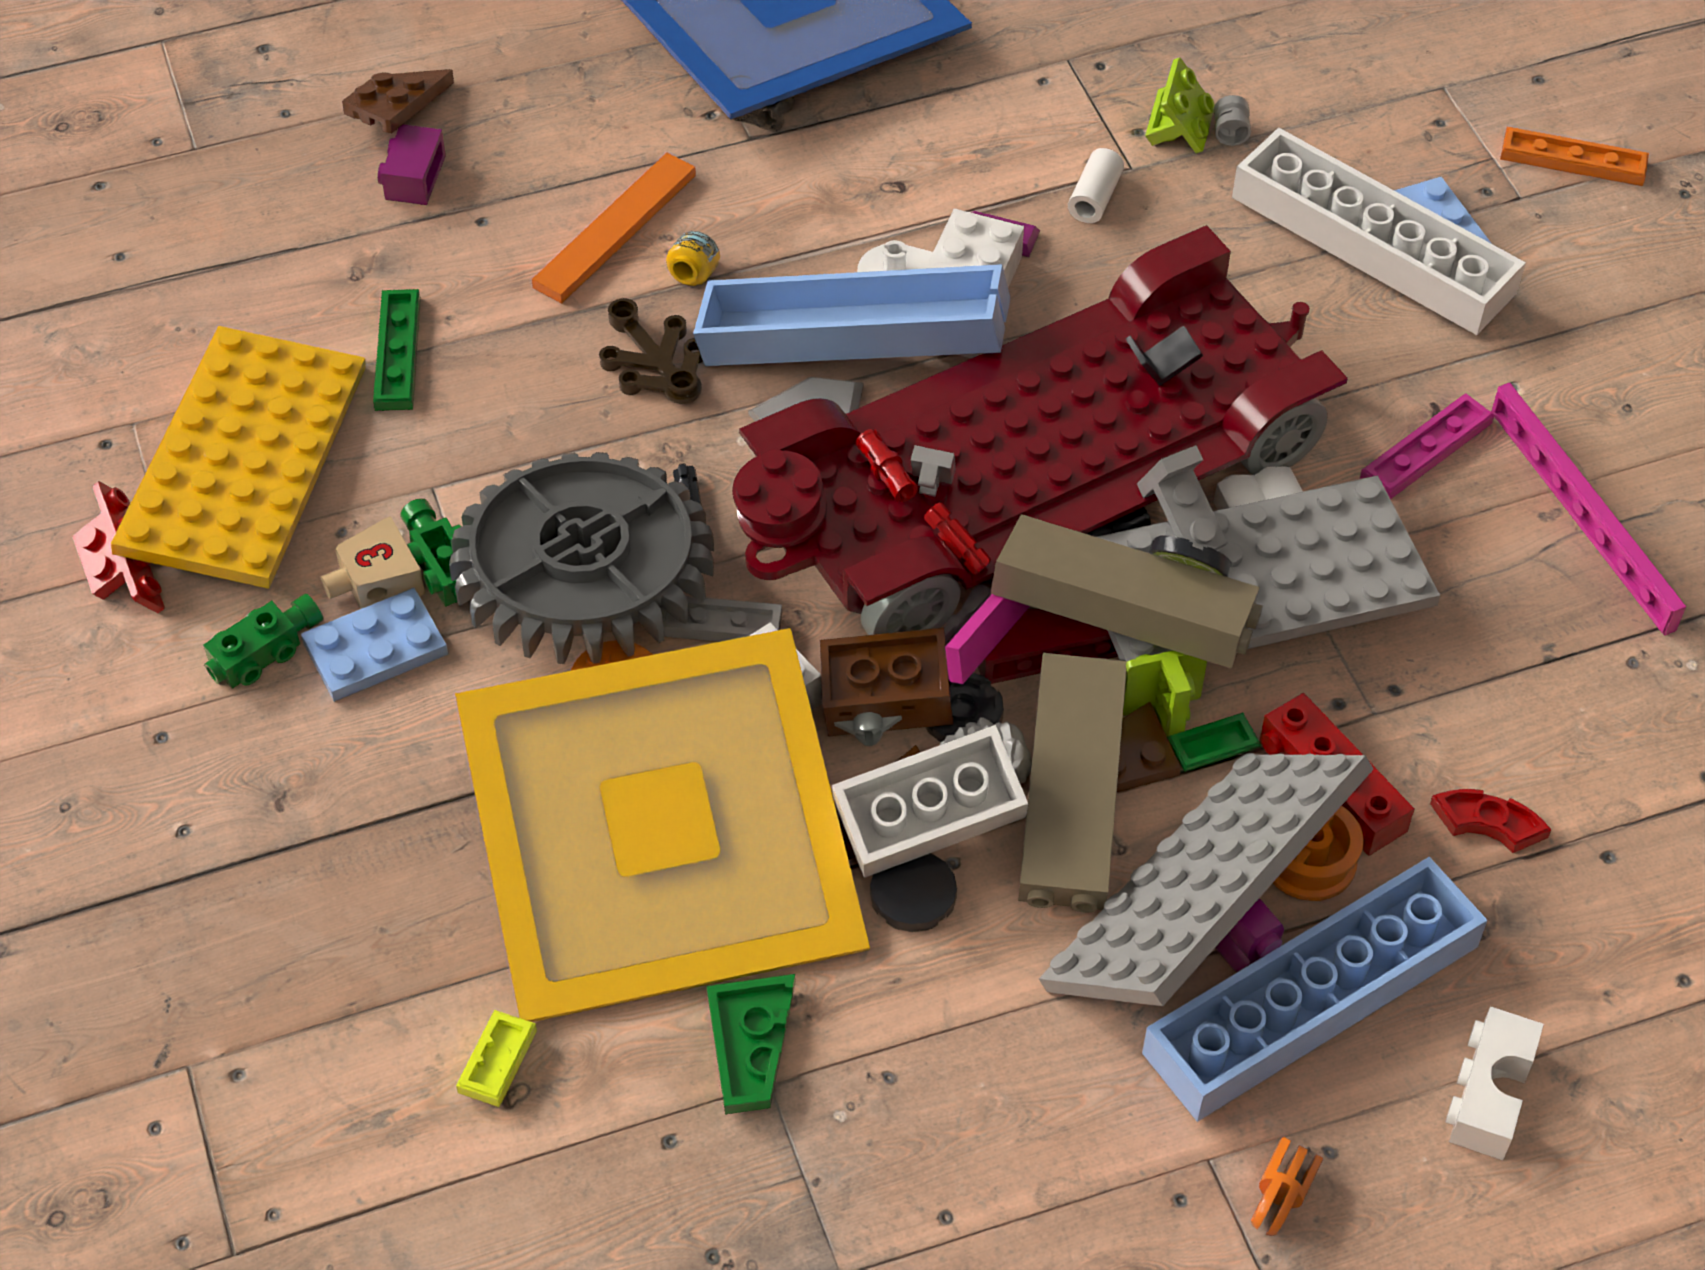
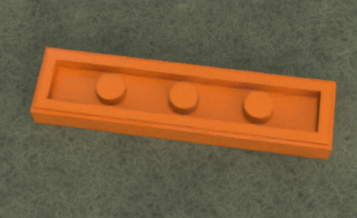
M1507 127L1500 160L1643 186L1646 178L1649 153Z

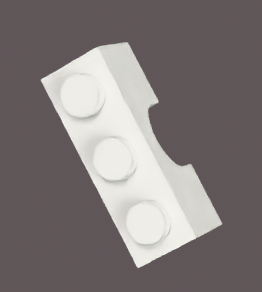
M1491 1006L1484 1023L1475 1020L1468 1042L1469 1047L1476 1049L1473 1060L1464 1058L1457 1084L1465 1086L1462 1098L1453 1096L1445 1121L1454 1125L1449 1140L1450 1143L1500 1160L1504 1159L1513 1138L1523 1100L1501 1092L1493 1083V1079L1504 1077L1525 1083L1535 1058L1543 1023Z

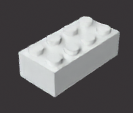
M996 725L832 785L833 800L864 878L1026 818L1028 808L1027 799Z

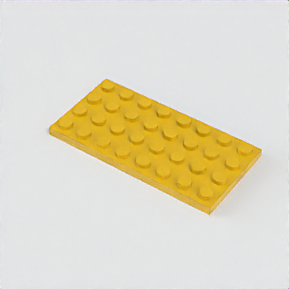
M218 326L111 542L112 554L269 589L366 369L365 357Z

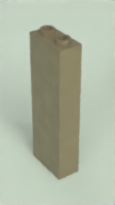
M1022 514L996 561L991 594L1231 669L1237 654H1246L1253 630L1248 628L1256 629L1263 605L1256 604L1259 586Z
M1043 653L1018 901L1027 902L1029 905L1037 908H1048L1052 905L1070 906L1075 911L1084 913L1104 909L1109 889L1127 661Z

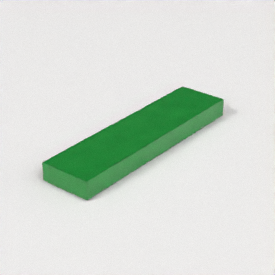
M419 289L382 290L373 396L375 411L413 410L421 302Z

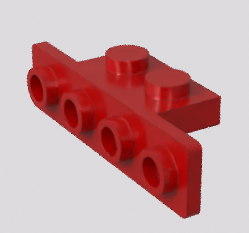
M98 481L92 488L101 513L72 536L91 592L96 597L104 600L124 583H127L131 597L135 602L159 614L165 609L160 595L162 592L161 586L153 576L150 563L112 554L111 542L130 505V501L119 488H111Z

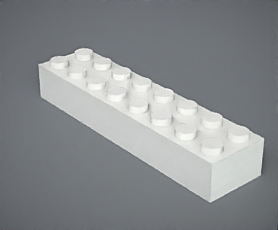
M1281 128L1275 130L1236 169L1233 199L1475 335H1478L1518 292L1526 262Z

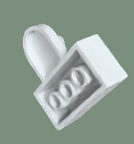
M954 208L933 252L905 245L901 241H889L866 252L859 261L857 272L1002 264L1007 286L1009 287L1022 258L1024 226ZM957 354L967 358L978 356V354Z

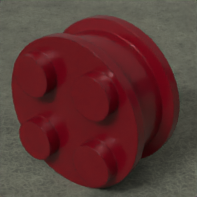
M779 449L769 450L748 461L739 470L734 479L732 494L737 508L739 525L748 538L760 545L772 548H786L798 545L811 538L820 529L825 520L827 504L823 493L820 471L810 459L801 454L781 451Z

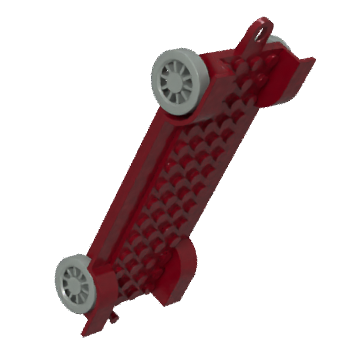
M1206 225L1157 246L1138 257L1119 276L1108 299L1003 344L1000 353H983L846 414L832 400L822 398L810 399L739 428V434L756 456L772 449H779L781 451L795 452L810 459L820 471L823 493L827 504L826 517L820 529L803 543L784 548L786 554L781 560L770 563L760 562L756 555L767 547L751 541L745 551L746 567L752 575L759 579L777 580L815 566L847 611L861 614V624L868 635L941 628L952 616L958 605L961 594L958 581L967 590L994 577L996 561L1021 514L1087 534L1157 501L1156 494L1143 498L1137 483L1161 459L1195 445L1203 458V461L1193 469L1198 481L1238 462H1241L1252 475L1259 473L1267 467H1291L1311 451L1325 430L1328 413L1316 397L1346 384L1348 377L1323 350L1303 359L1297 356L1290 347L1303 337L1306 317L1310 310L1309 305L1305 302L1294 303L1290 321L1277 323L1266 321L1227 279L1231 251ZM1185 326L1202 352L1203 357L1159 386L1142 366L1126 338L1131 335L1141 349L1146 352L1173 332ZM868 429L874 431L876 429L891 451L897 452L901 457L904 470L915 481L917 486L919 477L913 476L911 467L914 445L954 453L956 470L953 482L950 484L940 481L935 497L919 494L920 486H918V491L913 498L906 502H897L884 481L876 479L871 472V464L856 446V440L864 431ZM939 502L943 503L952 513L949 517L952 520L956 518L978 542L975 546L978 549L982 547L991 557L990 564L976 575L972 574L963 564L966 560L963 557L959 559L939 537V529L933 530L925 521L924 515L932 506Z

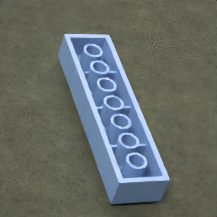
M1427 857L1148 1026L1142 1054L1198 1122L1476 949L1481 940L1487 919L1430 857Z

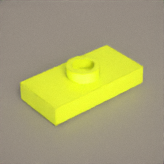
M494 1010L456 1085L457 1092L500 1107L537 1032L536 1023Z

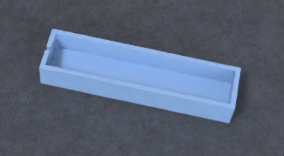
M1002 264L707 281L693 335L705 366L1000 353L1005 332L1004 322H1006L1010 294Z

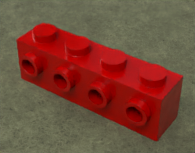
M1304 692L1264 716L1260 740L1269 755H1363ZM1371 762L1372 772L1341 805L1359 823L1363 834L1362 850L1368 856L1407 833L1415 810Z

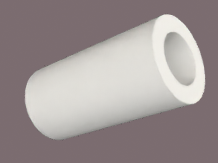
M1099 148L1092 152L1068 202L1070 214L1078 221L1095 223L1101 219L1124 170V161L1118 153L1107 148Z

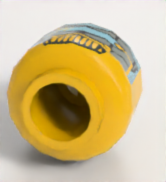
M689 231L682 234L668 251L666 258L667 268L678 282L688 286H697L703 284L717 268L720 260V251L715 241L708 235L700 231Z

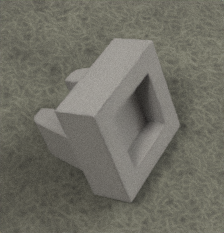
M914 445L911 467L913 476L919 477V494L935 497L940 481L952 484L956 470L954 453Z

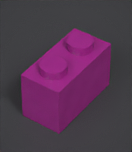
M403 124L398 128L395 138H390L388 156L385 163L381 162L378 168V183L383 185L385 200L427 205L446 157L442 129Z

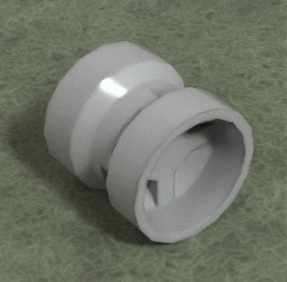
M1229 95L1219 99L1215 104V134L1220 143L1230 146L1240 145L1250 137V109L1245 98Z

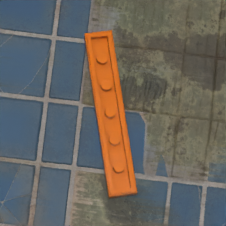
M666 152L532 278L533 288L562 304L696 176L695 166Z

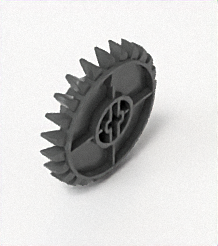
M575 452L564 453L561 459L550 462L544 458L532 461V467L524 471L519 469L508 471L503 474V484L500 486L495 484L489 485L479 492L481 504L475 503L466 507L461 517L463 526L454 531L451 540L453 551L449 562L452 581L456 580L455 589L459 606L472 599L470 604L472 625L477 628L495 612L493 618L495 644L501 646L517 625L521 624L524 657L527 658L532 657L544 634L550 633L552 634L553 647L558 664H565L574 636H583L585 647L592 663H600L603 651V633L611 631L624 653L628 657L634 655L633 624L640 622L645 630L658 643L664 641V625L660 608H664L677 620L686 624L689 621L688 603L683 591L704 602L706 598L705 581L701 573L714 576V559L711 551H714L713 532L710 526L706 525V513L701 504L690 500L689 489L680 482L673 481L667 484L666 471L659 467H650L645 470L639 467V459L625 457L619 461L609 459L608 453L596 452L591 457H579Z

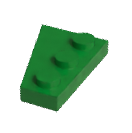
M795 974L707 986V997L725 1115L771 1108L796 983Z

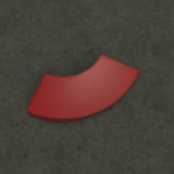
M1450 790L1433 795L1430 801V805L1452 836L1465 833L1487 835L1500 841L1512 853L1549 838L1551 828L1527 806L1512 798H1509L1507 801L1496 796L1484 794L1483 790Z

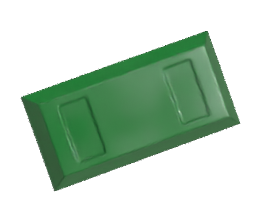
M1243 712L1167 736L1185 772L1261 747L1260 741Z

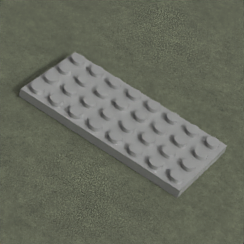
M1378 475L1213 511L1228 542L1217 551L1224 554L1232 562L1229 578L1260 587L1256 604L1263 605L1256 629L1248 628L1253 630L1248 649L1438 606L1440 594ZM1169 521L1098 536L1097 538L1149 553L1150 546L1156 537L1160 535L1175 536ZM1107 630L1120 661H1129L1144 654L1154 655L1172 651Z
M1250 753L1237 759L1230 773L1221 782H1218L1209 789L1205 800L1196 809L1184 816L1180 827L1170 837L1159 843L1156 853L1144 865L1133 871L1130 877L1131 880L1118 893L1107 899L1104 909L1094 920L1085 924L1078 931L1077 938L1069 947L1051 960L1050 967L1039 978L1046 991L1049 993L1164 1006L1372 772L1373 767L1366 755H1255Z

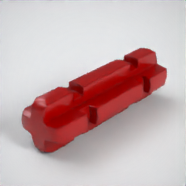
M943 503L935 504L924 515L925 521L933 530L939 529V537L959 559L963 557L966 560L963 564L972 574L980 573L990 564L991 557L982 547L978 549L975 546L978 542L956 518L952 520L949 517L952 513Z

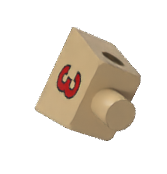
M391 516L338 544L335 551L340 569L321 576L323 587L329 599L351 591L361 609L411 588H415L419 596L425 594L421 569Z

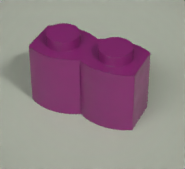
M1259 898L1215 949L1237 973L1282 945L1281 938L1284 933V926Z

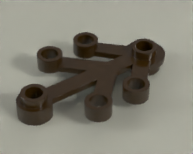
M619 298L612 301L608 306L610 325L618 332L627 333L643 353L620 350L616 346H606L599 352L601 368L606 371H616L623 365L656 370L663 376L641 375L634 369L624 370L619 375L620 391L626 395H635L641 389L664 392L670 401L678 404L695 401L702 392V384L696 375L698 364L703 362L700 351L691 352L692 350H699L695 338L689 339L684 343V360L681 368L677 369L672 363L678 341L687 334L686 320L679 315H672L665 319L664 335L659 348L638 323L637 304L628 298Z

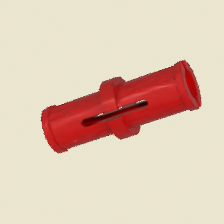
M868 429L861 433L856 440V446L871 464V472L876 479L884 481L897 502H906L913 498L918 491V486L902 466L903 460L898 453L888 448L876 429L874 431Z

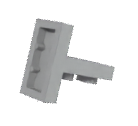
M1195 445L1161 459L1137 483V486L1143 498L1156 494L1176 537L1190 540L1189 542H1193V547L1203 550V547L1207 548V546L1218 550L1223 548L1228 542L1193 471L1203 461Z

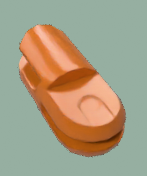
M1286 1137L1280 1139L1260 1180L1259 1188L1263 1196L1251 1219L1252 1226L1258 1230L1272 1203L1279 1205L1266 1231V1235L1269 1236L1277 1235L1290 1210L1298 1208L1303 1204L1323 1161V1157L1316 1154L1299 1183L1295 1177L1308 1149L1299 1145L1284 1173L1277 1172L1291 1143V1140Z

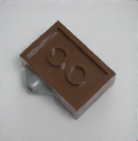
M944 628L820 640L822 702L828 736L853 734L865 746H873L878 743L885 731L954 725Z

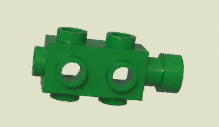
M426 499L412 500L403 507L400 513V517L410 534V543L407 546L417 564L424 571L423 578L429 592L432 595L437 593L444 606L447 607L457 603L456 580L452 581L449 562L453 554L451 540L454 531L461 526L458 524L452 527L446 517L436 521V513Z
M305 593L292 601V607L285 612H282L272 600L261 608L252 610L245 618L228 629L218 632L211 640L203 644L208 661L204 663L207 672L217 684L225 680L232 689L239 684L248 686L255 683L260 678L262 669L274 661L284 663L294 656L296 647L300 645L297 632L305 627L311 629L324 620L317 604Z

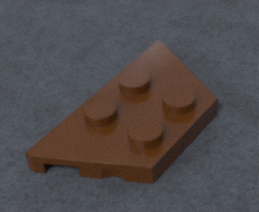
M444 69L395 74L382 72L374 74L370 80L357 87L352 94L342 100L344 114L354 119H360L363 123L370 126L375 124V120L382 123L383 132L392 134L454 83L453 70Z

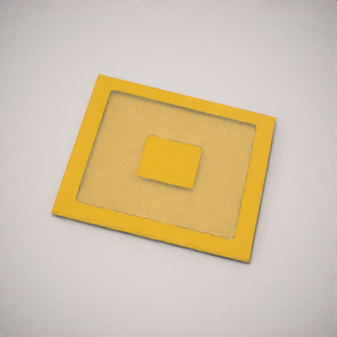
M791 628L455 693L519 1018L536 1022L870 950Z

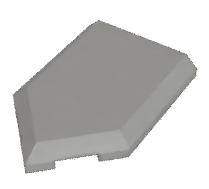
M809 377L750 409L748 414L754 421H758L799 402L818 398L834 401L846 414L859 408L864 383Z

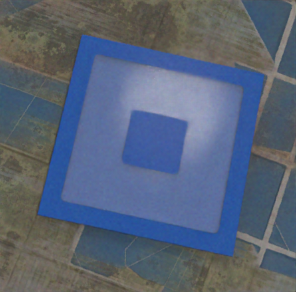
M621 0L730 119L775 104L778 101L804 93L807 90L860 70H865L873 65L894 59L897 56L923 48L972 28V22L949 0Z

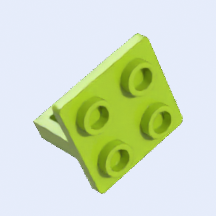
M1181 57L1173 60L1166 87L1158 89L1145 137L1153 146L1165 141H1173L1183 135L1197 154L1204 150L1215 104L1211 95L1206 93L1197 81L1194 71L1186 66Z
M1173 650L1154 655L1144 654L1127 661L1123 715H1129L1146 703L1151 702L1166 736L1185 731L1186 721H1189L1191 717L1189 703L1201 697L1207 661Z

